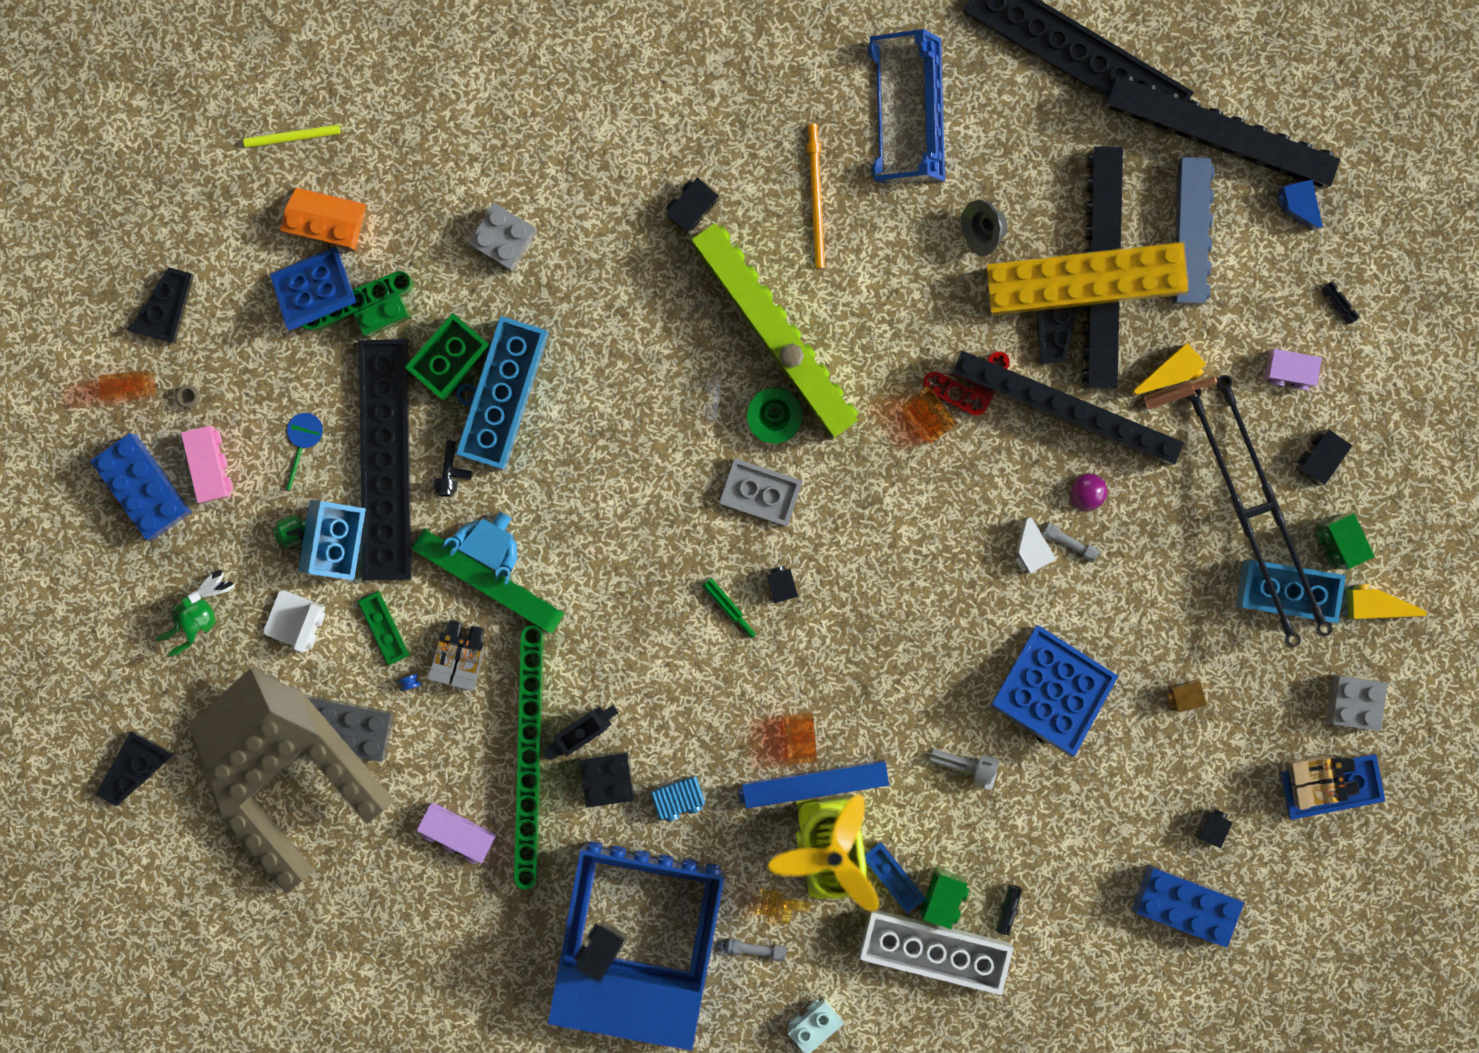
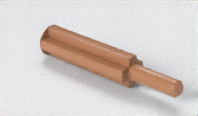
M1213 376L1192 383L1190 380L1144 396L1145 405L1149 410L1196 394L1195 390L1217 383V378Z

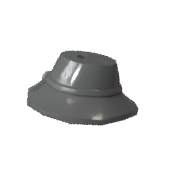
M982 199L972 201L967 204L961 213V229L966 243L971 251L980 257L994 253L1001 239L1007 234L1008 224L1006 217L1002 212L997 211L991 202Z

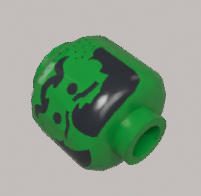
M293 514L278 520L276 527L273 528L278 545H283L286 549L302 545L306 519L301 520L297 514Z

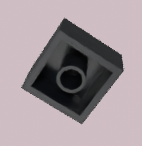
M629 750L586 756L579 759L586 808L635 800Z
M602 920L600 925L595 923L587 936V939L590 940L588 945L582 944L573 959L577 962L574 968L600 984L628 935Z

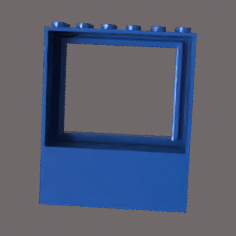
M588 841V845L583 844L579 854L548 1024L692 1051L724 884L725 870H721V866L717 864L707 863L706 867L697 865V861L691 859H683V862L673 861L674 857L660 854L659 858L651 857L650 852L636 850L635 853L626 852L625 847L612 846V849L602 848V843ZM597 863L706 883L689 971L615 958L599 984L574 968L577 962L573 959L582 944Z

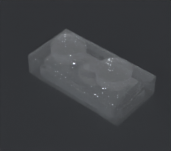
M712 374V380L707 379L705 394H710L709 404L704 403L703 418H707V423L709 424L717 423L722 375Z

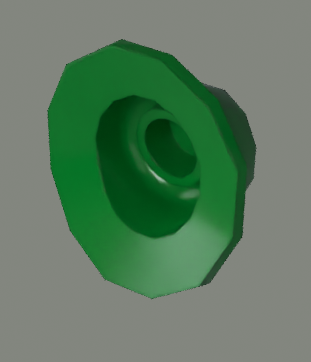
M772 386L756 393L748 405L746 419L751 432L762 442L779 444L792 439L801 428L803 411L798 397L787 389Z

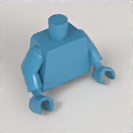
M499 511L493 523L486 519L481 521L474 520L461 527L452 538L446 539L442 549L446 545H450L453 547V550L449 555H454L459 547L460 551L496 570L495 581L502 575L506 577L504 584H508L510 573L517 561V543L513 539L514 535L506 531L512 518Z

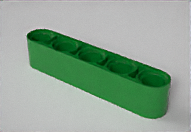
M397 271L353 289L354 296H361L363 299L361 306L354 308L351 304L342 308L336 317L328 314L318 318V322L314 326H309L308 323L302 326L310 331L317 332L355 316L354 313L396 294L405 296L414 287L413 279L407 273ZM405 277L407 279L406 287L398 289L396 287L397 280ZM381 286L384 287V296L375 298V289Z

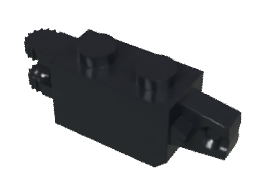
M613 704L604 711L601 707L594 708L553 736L555 741L550 743L543 751L544 757L552 760L563 753L567 757L605 732L612 725L609 719L619 713L616 706Z

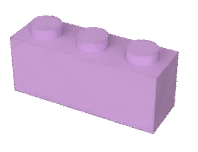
M434 802L430 804L417 829L418 832L422 833L421 837L430 842L436 840L443 844L442 848L451 853L458 851L465 855V860L473 864H477V862L482 864L497 834Z

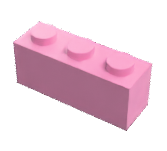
M212 426L182 432L181 435L197 502L204 504L231 497L230 491H233V485L230 477H226L224 469L227 468V460L224 453L221 454L219 445L222 444L220 432L218 430L215 431V427Z

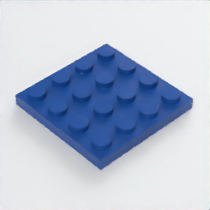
M1036 625L990 706L1073 758L1114 686L1118 675L1041 626Z

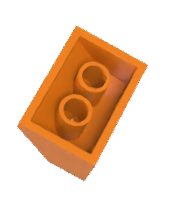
M296 188L286 205L280 231L286 235L355 251L366 204Z

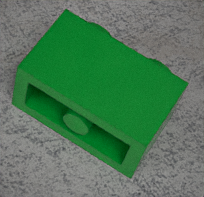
M399 294L354 313L363 335L367 338L412 319L403 297Z

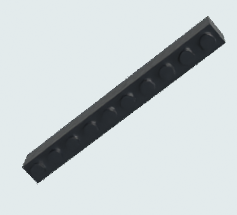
M1128 75L1116 76L1110 82L1102 105L1103 108L1303 182L1312 180L1314 186L1323 189L1332 186L1341 159L1335 157L1334 153L1329 150L1320 149L1318 151L1313 149L1310 143L1298 141L1297 143L1289 140L1290 136L1286 134L1276 133L1275 135L1267 132L1268 128L1262 125L1255 124L1251 126L1246 124V120L1243 118L1224 116V112L1219 109L1210 108L1208 110L1201 107V103L1195 100L1184 101L1179 99V95L1176 93L1157 91L1156 86L1149 83L1141 85L1134 82V78Z
M1094 146L1091 153H1087L1086 167L1090 168V177L1086 178V192H1090V201H1086L1085 215L1089 216V225L1085 226L1084 236L1085 240H1089V249H1085L1084 253L1121 249L1123 147ZM1120 302L1083 306V311L1087 312V321H1083L1082 334L1086 335V345L1082 346V359H1086V369H1082L1081 383H1085V389L1114 390L1118 388Z
M963 350L957 352L948 373L952 377L1166 465L1176 464L1184 442Z

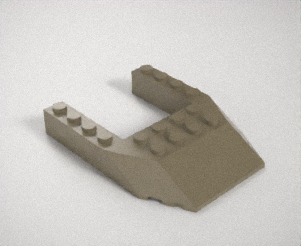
M255 667L247 670L188 725L203 775L224 822L286 894L310 875L314 869L256 802L253 796L302 752L305 751L366 825L395 802L299 688L287 686L279 682L278 678L272 675H265L263 671Z

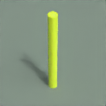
M339 124L244 138L243 142L245 148L336 135L340 134Z

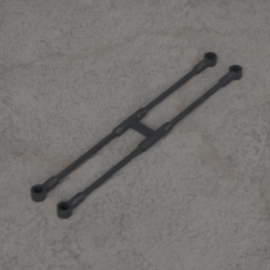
M1222 375L1217 379L1216 387L1223 392L1228 406L1231 407L1261 481V488L1267 502L1248 509L1244 508L1239 494L1235 491L1206 419V412L1200 399L1201 389L1195 390L1196 397L1188 396L1186 399L1191 401L1197 417L1201 420L1230 492V499L1238 520L1243 528L1245 537L1249 539L1280 616L1279 621L1286 636L1284 644L1288 648H1295L1300 645L1301 637L1294 632L1289 617L1285 615L1254 538L1255 533L1249 518L1271 511L1277 527L1279 526L1311 604L1312 608L1310 609L1317 624L1315 629L1317 635L1326 637L1332 633L1333 628L1329 622H1326L1320 605H1317L1286 529V521L1271 488V484L1267 482L1238 411L1237 401L1231 388L1232 379L1228 375ZM1221 379H1225L1228 385L1223 386L1220 382ZM1322 625L1326 626L1327 633L1321 631ZM1290 636L1296 639L1295 645L1290 643Z

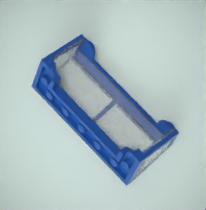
M925 29L870 36V44L867 51L869 58L877 66L879 158H876L874 164L871 165V174L874 181L882 184L945 182L941 38Z

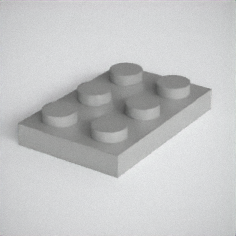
M734 458L719 504L788 527L803 481Z

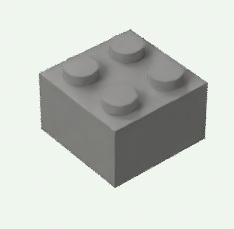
M493 203L470 240L469 245L513 272L538 231L532 225Z
M1332 675L1326 722L1335 725L1381 731L1388 683Z

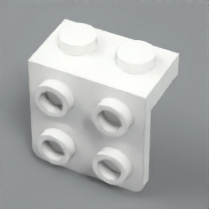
M282 590L277 595L266 623L264 634L294 646V649L297 651L306 652L312 649L317 638L315 632L317 627H320L324 621L326 614L324 609L326 606Z

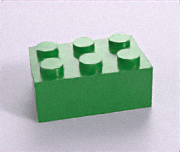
M452 313L405 368L439 398L446 401L489 352L491 345Z

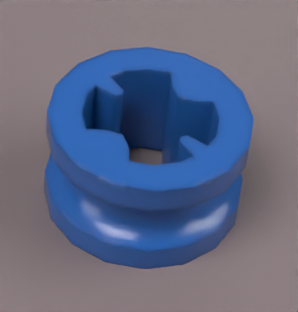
M467 383L459 386L456 392L458 401L464 405H472L477 388ZM465 388H471L470 391H474V396L470 397V401H464L466 398L461 397V393L465 392Z
M418 673L397 680L402 686L401 692L421 685V682L417 681Z

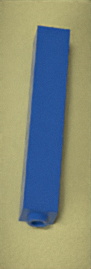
M878 760L742 782L743 788L738 789L740 803H745L747 809L889 786L885 760Z

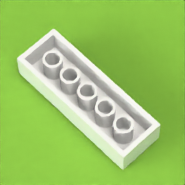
M877 910L869 911L859 950V958L863 961L1002 995L1013 947L1009 942L953 928L950 930L933 923Z

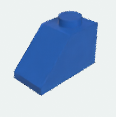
M1312 180L1287 185L1279 189L1277 202L1280 208L1283 207L1285 214L1311 230H1318L1323 227Z

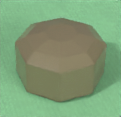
M791 343L783 346L779 357L782 365L793 368L800 365L804 355L800 346Z
M184 385L177 390L176 400L181 407L192 409L200 404L201 393L197 387Z

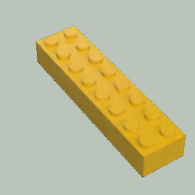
M1184 242L987 264L990 305L993 316L1188 295L1189 292Z

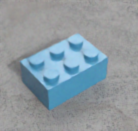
M310 500L298 571L307 574L354 580L366 509Z

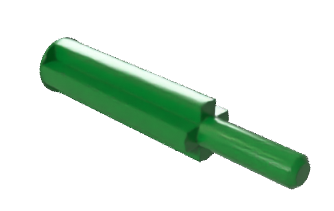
M712 577L706 580L701 587L705 589L733 623L736 621L750 638L756 636L754 630L741 617L743 613Z

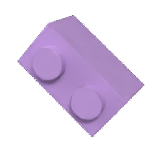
M1278 349L1270 350L1264 379L1271 380L1270 384L1274 386L1284 387L1285 383L1294 384V389L1308 391L1309 387L1317 386L1322 357Z

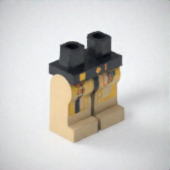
M1330 755L1287 761L1290 781L1295 784L1291 785L1294 804L1300 810L1317 805L1348 801V797L1359 794L1357 781H1345L1344 773L1355 771L1354 759L1351 757Z

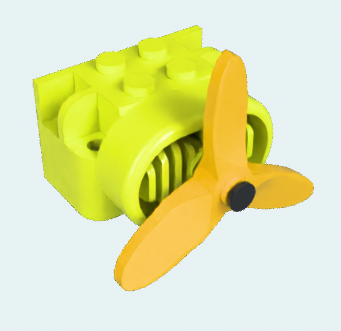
M848 794L796 802L800 832H796L798 849L781 853L772 858L768 864L769 869L779 875H806L809 897L817 899L851 897L865 910L877 911L879 902L871 883L866 877L865 857L860 831L865 811V802L862 795Z

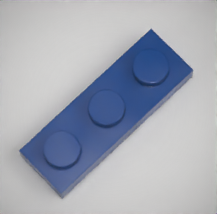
M881 841L864 853L867 864L907 914L926 899Z

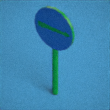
M311 413L297 414L288 424V437L294 445L298 446L286 491L291 490L302 449L315 446L323 435L321 421Z

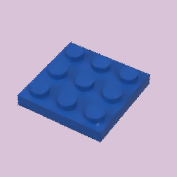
M336 246L270 274L284 322L289 331L356 303L344 263Z

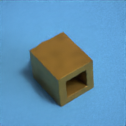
M1194 680L1168 688L1170 693L1166 694L1169 707H1174V710L1177 712L1207 705L1201 681Z

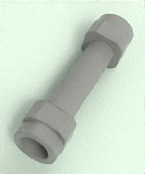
M1051 523L1047 524L1042 533L1043 536L1051 541L1055 539L1082 554V558L1091 563L1095 561L1099 554L1098 549L1078 542L1060 532V528Z
M729 939L728 953L733 955L747 953L773 957L774 961H785L787 947L782 945L767 947L741 943L740 939Z

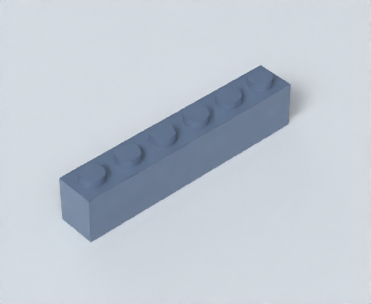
M1182 157L1178 161L1175 243L1184 242L1189 292L1188 295L1173 296V304L1203 305L1210 297V285H1207V276L1211 273V262L1208 261V252L1212 248L1209 228L1213 224V214L1209 213L1210 204L1213 203L1214 191L1210 189V182L1214 179L1215 167L1211 165V158Z

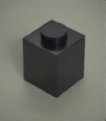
M785 566L770 569L772 574L767 575L774 602L778 603L798 597L791 569L785 570Z
M1215 808L1213 812L1206 810L1194 836L1218 848H1222L1233 822L1226 819L1228 814Z

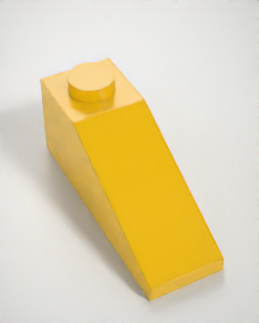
M1187 342L1130 393L1132 396L1190 379L1195 381L1204 373L1202 368L1206 365V362Z
M1355 584L1354 589L1347 590L1348 618L1427 616V612L1381 590L1369 589V584Z

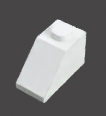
M1031 517L1026 518L1023 522L1016 549L1018 558L1015 560L1022 572L1026 570L1027 573H1032L1056 558Z

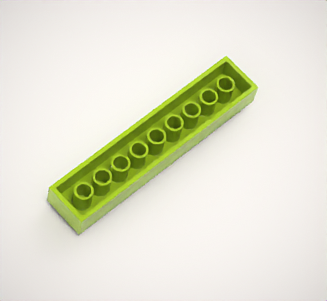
M715 222L692 239L694 249L830 437L834 439L858 421L856 417L859 414L851 402L846 404L842 398L844 395L843 390L837 383H831L828 379L830 373L823 363L818 365L814 359L816 355L814 350L808 343L806 345L800 340L802 334L794 323L790 326L786 321V316L788 315L780 304L776 306L773 303V294L766 284L760 285L758 282L759 275L752 265L747 267L744 263L745 255L737 245L734 247L731 245V236L723 225L718 227ZM791 343L800 346L804 355L800 365L793 368L782 365L779 357L783 346Z

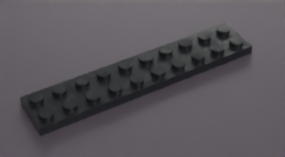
M969 0L963 10L964 14L1106 97L1111 80L1120 75H1128L1134 78V82L1141 85L1143 83L1152 84L1157 87V91L1163 93L1165 91L1176 93L1179 95L1178 98L1184 101L1190 100L1194 91L1041 0ZM1157 128V129L1161 130L1162 132L1166 133L1167 135L1170 133V132H1168V131H1165V130H1162V129H1160V128Z
M358 340L361 508L366 509L362 528L363 580H411L409 374L405 368L408 364V340Z

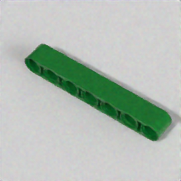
M426 528L422 529L411 547L412 550L549 633H554L565 612L554 608L552 604L544 599L536 597L521 585L518 586L513 583L511 579H509L508 584H504L505 576L501 575L495 581L496 572L492 568L460 551L459 548L454 555H449L453 547L446 545L442 549L445 539L432 534Z

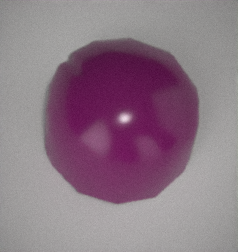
M1085 473L1077 477L1070 491V499L1073 505L1080 511L1086 512L1099 508L1105 502L1108 494L1106 483L1097 474Z

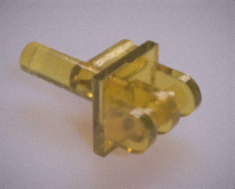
M761 889L763 896L759 900V903H761V909H758L759 914L778 917L779 908H783L781 923L791 924L793 910L810 911L811 903L809 901L781 899V893L777 889Z

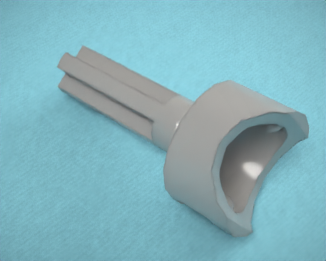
M936 749L933 750L930 763L973 775V785L988 790L993 788L997 775L996 771L1000 762L996 758L982 754L981 759L976 763L975 761Z

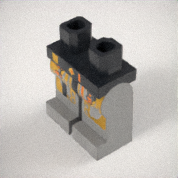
M449 620L445 631L441 632L432 668L427 679L444 684L452 682V686L473 691L476 687L486 644L483 641L485 628L472 625L469 636L466 637L460 635L463 623ZM457 661H458L457 668H456V672H455V675H454L456 663H457Z

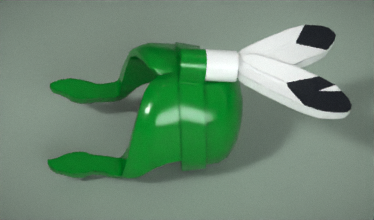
M222 570L212 573L198 591L180 600V603L171 609L174 627L170 631L159 635L156 641L170 639L179 632L181 625L187 641L174 647L167 654L169 657L178 655L183 650L189 648L193 644L198 631L203 630L207 633L215 626L216 617L213 609L206 600L200 597L222 594L234 587L233 582H220L224 575Z

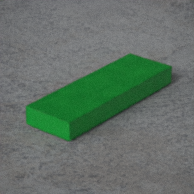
M377 591L358 600L357 602L387 665L390 666L411 656L381 592Z

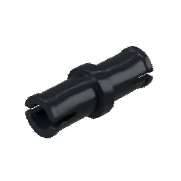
M1008 884L1004 904L1000 905L1001 914L996 932L1008 936L1011 934L1015 915L1017 916L1019 913L1017 908L1023 888Z

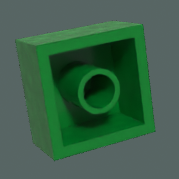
M1342 513L1316 525L1318 530L1315 532L1316 538L1321 545H1325L1328 551L1326 559L1332 567L1335 566L1336 569L1349 570L1375 557L1355 513Z
M938 867L935 868L925 895L926 899L923 901L920 909L923 920L950 930L953 924H958L961 916V911L959 910L961 901L965 902L969 894L968 883L962 876Z

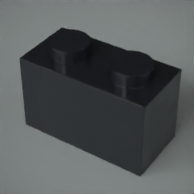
M698 177L694 181L690 179L681 191L684 193L678 200L673 198L666 207L668 210L666 217L687 235L693 231L719 200V195Z
M1330 429L1316 432L1310 441L1313 445L1309 451H1304L1297 459L1299 465L1296 470L1319 486L1326 485L1352 447L1350 443Z

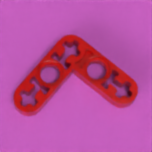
M1001 351L991 354L987 360L994 363L992 361L993 358L997 359L1001 356L1003 358L1002 362L1005 364L1004 368L1008 369L1010 364L1008 355ZM936 371L928 373L923 379V387L927 392L973 416L984 413L994 396L993 393L973 386L971 390ZM934 376H937L938 383L945 385V381L950 383L945 388L944 395L939 393L942 390L941 388L935 386L931 389L929 387L928 378L932 379ZM957 387L961 390L962 395L959 400L954 401L949 398L948 391L950 388ZM966 392L971 394L968 399L975 401L978 398L981 400L980 405L983 406L982 409L973 411V406L970 403L965 402V407L960 404L965 399Z

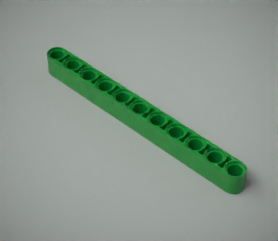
M530 625L524 628L520 639L514 881L520 889L533 887L538 877L544 632L537 625ZM530 629L536 630L539 634V639L535 643L527 639L526 635ZM530 653L538 657V664L534 667L526 663V656ZM531 677L537 681L538 686L536 690L531 691L526 688L525 681L527 678ZM527 702H533L537 706L535 714L531 715L525 711L524 707ZM526 726L535 728V738L530 739L525 736L524 728ZM524 751H533L536 756L535 761L531 763L525 761L523 757ZM524 775H532L535 779V784L530 787L526 786L523 783ZM531 799L534 802V809H524L522 800ZM523 823H530L533 826L534 831L532 834H525L522 831L521 826ZM529 847L533 851V857L524 858L521 855V848ZM528 871L532 875V881H522L520 873Z

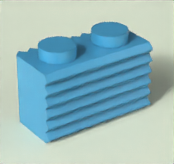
M696 775L651 790L650 792L659 820L665 819L666 822L680 818L679 813L688 811L689 814L701 811L702 806L706 803Z

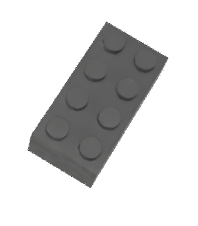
M306 695L357 757L380 762L386 759L395 712Z

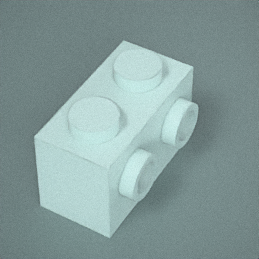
M825 998L821 1001L818 999L814 1000L808 1005L807 1013L802 1017L800 1015L795 1016L788 1023L790 1026L788 1028L789 1036L804 1053H811L844 1025L843 1019Z

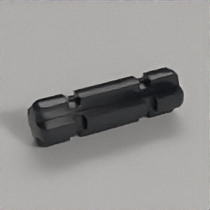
M1333 281L1328 282L1322 287L1323 293L1326 297H1330V302L1340 315H1344L1343 319L1347 324L1354 323L1360 317L1355 309H1351L1352 305L1343 293L1337 291L1338 287Z

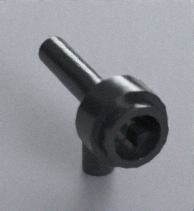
M446 441L442 478L434 479L433 490H435V495L454 497V493L457 492L458 482L451 480V477L471 480V470L453 468L456 441Z

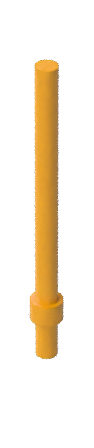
M808 124L809 143L806 146L807 154H809L814 254L815 268L817 269L825 268L819 166L821 143L818 142L817 124Z

